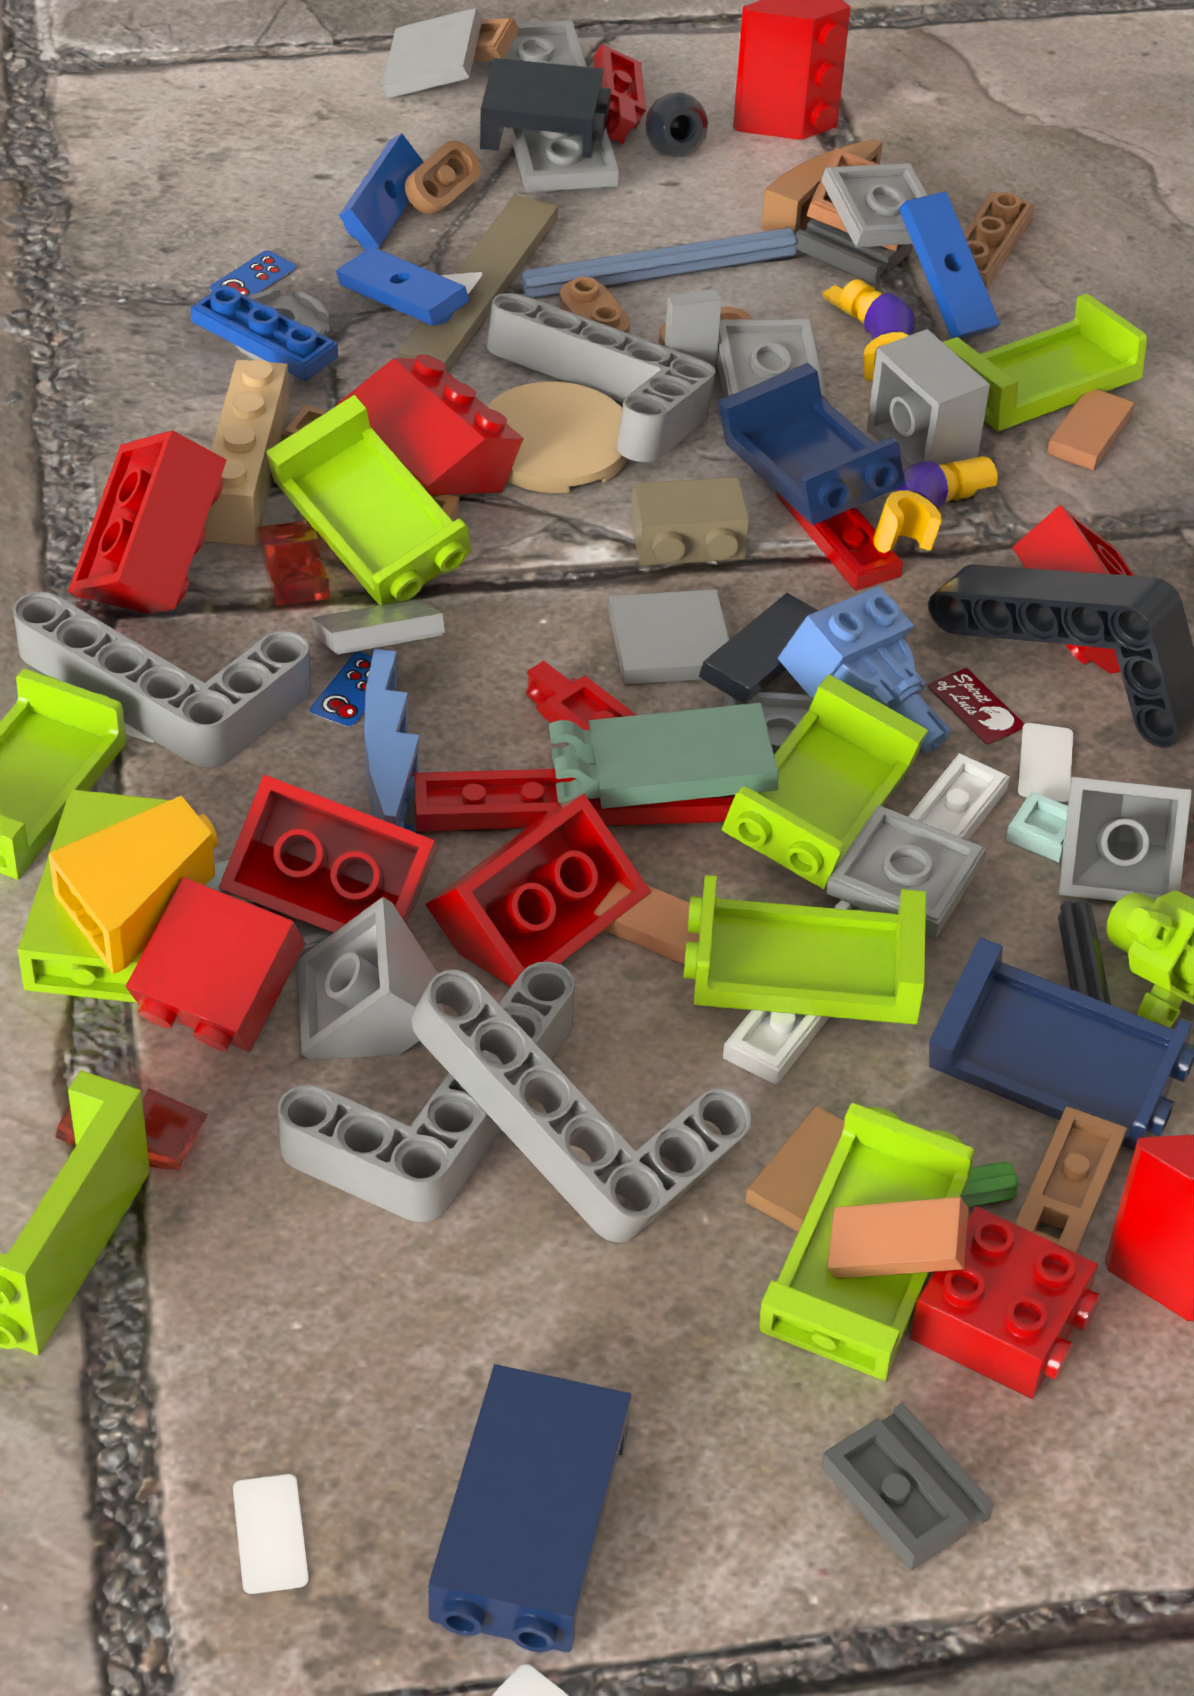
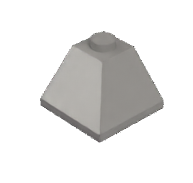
M1071 777L1058 895L1118 901L1125 895L1134 892L1146 894L1156 900L1158 897L1173 890L1180 892L1192 790Z
M382 897L297 959L301 1055L310 1060L400 1055L420 1041L412 1027L413 1012L428 984L438 972L393 903ZM437 1004L440 1010L443 1011L442 1004Z

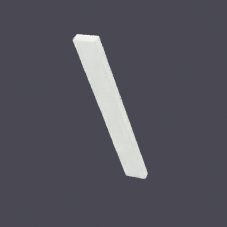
M959 753L908 817L969 840L1006 793L1010 776ZM840 900L834 907L835 909L867 911L843 900ZM751 1010L725 1042L723 1059L777 1086L830 1017Z

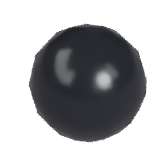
M683 92L668 93L656 99L647 112L645 122L646 135L651 146L662 155L672 158L686 156L697 151L707 136V114L702 104L692 95Z

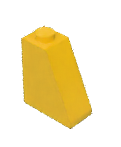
M181 795L49 852L55 897L113 974L124 970L147 946L182 877L206 885L215 876L213 849L218 847L216 831L209 818L205 814L197 815Z

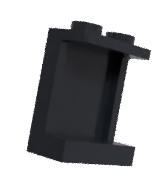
M493 58L480 108V149L498 151L504 127L581 135L583 138L582 157L592 158L595 142H603L606 116L609 115L611 88L603 87L604 69Z

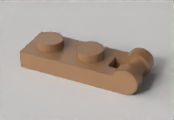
M1066 1106L1015 1224L1078 1254L1123 1146L1128 1128ZM1040 1222L1063 1230L1060 1239L1038 1231Z

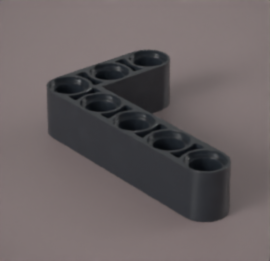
M972 564L964 566L929 597L928 610L932 619L940 628L952 634L1115 649L1134 724L1139 734L1154 746L1160 748L1172 746L1194 725V646L1180 595L1165 580L1155 577Z

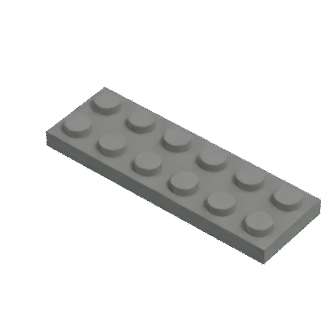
M572 20L517 23L520 31L503 58L587 67ZM606 127L603 142H595L592 158L582 157L583 138L581 135L508 128L526 193L538 192L548 194L557 190L572 189L593 191L602 187L618 186L619 169Z

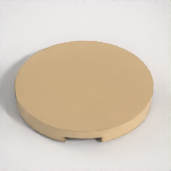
M536 382L507 390L495 397L487 405L488 408L503 414L507 418V424L524 438L507 480L508 483L520 488L542 493H569L570 486L582 485L598 479L603 483L610 480L621 471L628 461L616 449L622 408L613 399L592 388L567 382Z

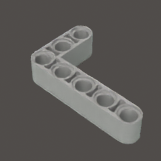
M506 293L493 298L487 349L498 357L569 383L592 388L614 400L623 402L616 444L617 452L621 456L637 462L656 461L707 419L715 377V369L711 364L527 296Z
M39 591L28 593L20 597L14 604L15 629L18 650L22 660L47 676L119 701L123 706L124 723L199 767L212 768L227 763L302 703L310 694L309 644L306 638L293 631L281 630L264 636L204 683L55 594Z
M538 962L532 964L521 972L499 1003L551 1060L569 1036L573 1027L574 977L567 968L557 963ZM481 1051L483 1056L491 1063L503 1065L495 1054ZM450 1073L445 1077L411 1126L315 1085H299L289 1089L282 1095L278 1103L280 1152L287 1164L400 1217L415 1222L432 1221L448 1210L502 1132L501 1128Z
M445 970L436 974L414 1009L411 1020L412 1027L422 1044L592 1229L606 1240L619 1243L628 1242L637 1237L718 1166L750 1128V1110L744 1099L734 1091L725 1088H713L699 1096L635 1151L470 974L460 970ZM437 1004L450 1006L456 1011L458 1017L445 1014ZM481 1051L495 1054L503 1065L491 1063L483 1056ZM525 1098L538 1101L543 1105L547 1113H540L532 1109ZM704 1120L716 1125L722 1135L711 1131ZM570 1146L584 1150L590 1157L591 1162L582 1161L576 1157ZM660 1157L668 1158L675 1163L679 1173L669 1170L663 1164ZM615 1194L628 1198L635 1206L636 1212L627 1210L620 1205Z

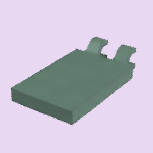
M761 703L588 720L589 730H583L568 720H558L549 724L551 744L570 743L566 747L551 748L553 768H555L556 778H575L571 782L556 783L558 803L560 804L583 793L588 799L600 798L601 809L736 795L742 786H746L755 792L778 790V770Z

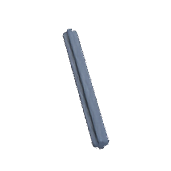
M784 228L527 269L522 272L521 285L525 296L533 299L560 294V289L564 284L578 277L593 278L606 287L791 257L797 253L795 248L797 238L791 228Z

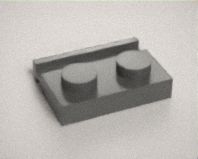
M812 218L808 222L805 231L799 229L796 232L797 244L795 248L876 284L882 272L887 274L912 252L913 244L898 245L896 251L883 246L855 247L848 232Z
M903 1403L896 1406L893 1414L884 1420L875 1419L823 1453L821 1468L911 1571L965 1536L967 1529L980 1521L983 1524L991 1518L994 1507L991 1499Z

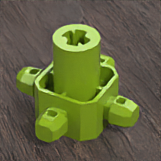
M1177 890L1158 897L1157 900L1143 893H1130L1118 900L1111 909L1107 920V935L1109 941L1115 947L1128 953L1130 971L1154 984L1151 992L1145 993L1138 1009V1016L1171 1028L1181 1013L1179 1007L1183 1000L1194 1005V899Z

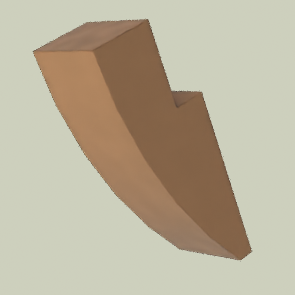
M872 139L850 144L839 149L880 165L883 142ZM834 150L801 163L765 188L761 229L771 231L791 228L795 235L799 229L803 231L807 229V224L812 218L806 216Z

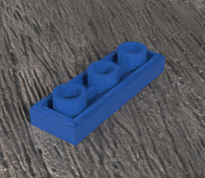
M403 133L390 139L339 214L348 234L357 239L365 251L370 247L379 248L410 202L405 192L406 179L424 163Z
M947 191L905 201L899 207V211L951 339L955 337L964 339L996 329L1000 325L999 319Z
M370 247L336 270L340 285L432 326L447 322L456 310L469 302L466 286L375 247Z
M222 285L190 307L191 322L267 362L288 364V373L303 381H307L338 358L337 342L317 333L309 326H304L277 312L276 309L265 306L240 293L236 288Z

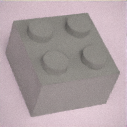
M928 329L877 347L867 430L879 442L890 437L896 440L900 446L902 463L907 468L924 461H933L938 465H945L949 462L978 457L990 384Z

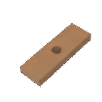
M991 192L964 232L986 290L1033 219L1035 204L1023 201L1013 193Z

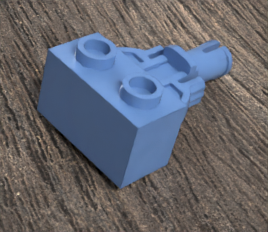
M880 586L808 615L777 658L812 700L818 686L830 674L926 728L928 732L920 747V751L923 754L937 749L952 733L950 727L936 715L920 696L926 687V682L915 671L912 651L904 640L914 625L899 609L897 603Z

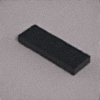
M786 593L704 660L699 677L741 703L746 704L786 670L777 658L805 618L818 610Z

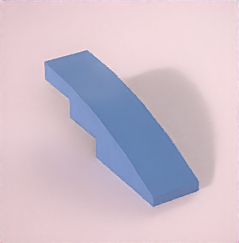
M374 648L365 692L364 721L365 775L371 816L405 829L414 798V773H419V735L408 733V693L397 691V651Z

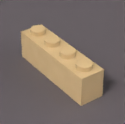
M236 360L211 448L212 452L227 459L221 476L224 484L219 498L210 507L204 524L206 537L204 542L256 546L272 485L271 469L266 451L281 442V433L287 426L290 414L288 364L272 363L264 360Z

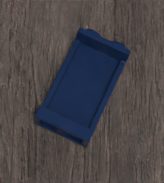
M805 363L718 400L726 445L812 525L905 485L899 443L890 437L875 444L823 399L818 371L809 363Z
M979 937L929 1041V1067L1058 1120L1061 1119L1066 1106L1124 1126L1128 1129L1123 1146L1134 1151L1138 1138L1149 1137L1150 1133L1160 1137L1165 1130L1175 1102L1166 1098L1173 1080L1176 1079L1185 1083L1194 1063V1045L1189 1044L1193 1023L1180 1018L1174 1030L1003 963V946Z
M494 1364L428 1583V1618L430 1621L439 1623L447 1630L463 1636H474L483 1633L513 1640L518 1646L529 1651L548 1652L554 1649L570 1652L572 1650L577 1613L618 1454H623L628 1434L631 1393Z

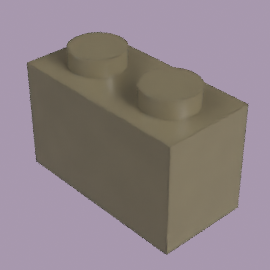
M738 477L633 483L631 527L640 565L745 559L749 516Z

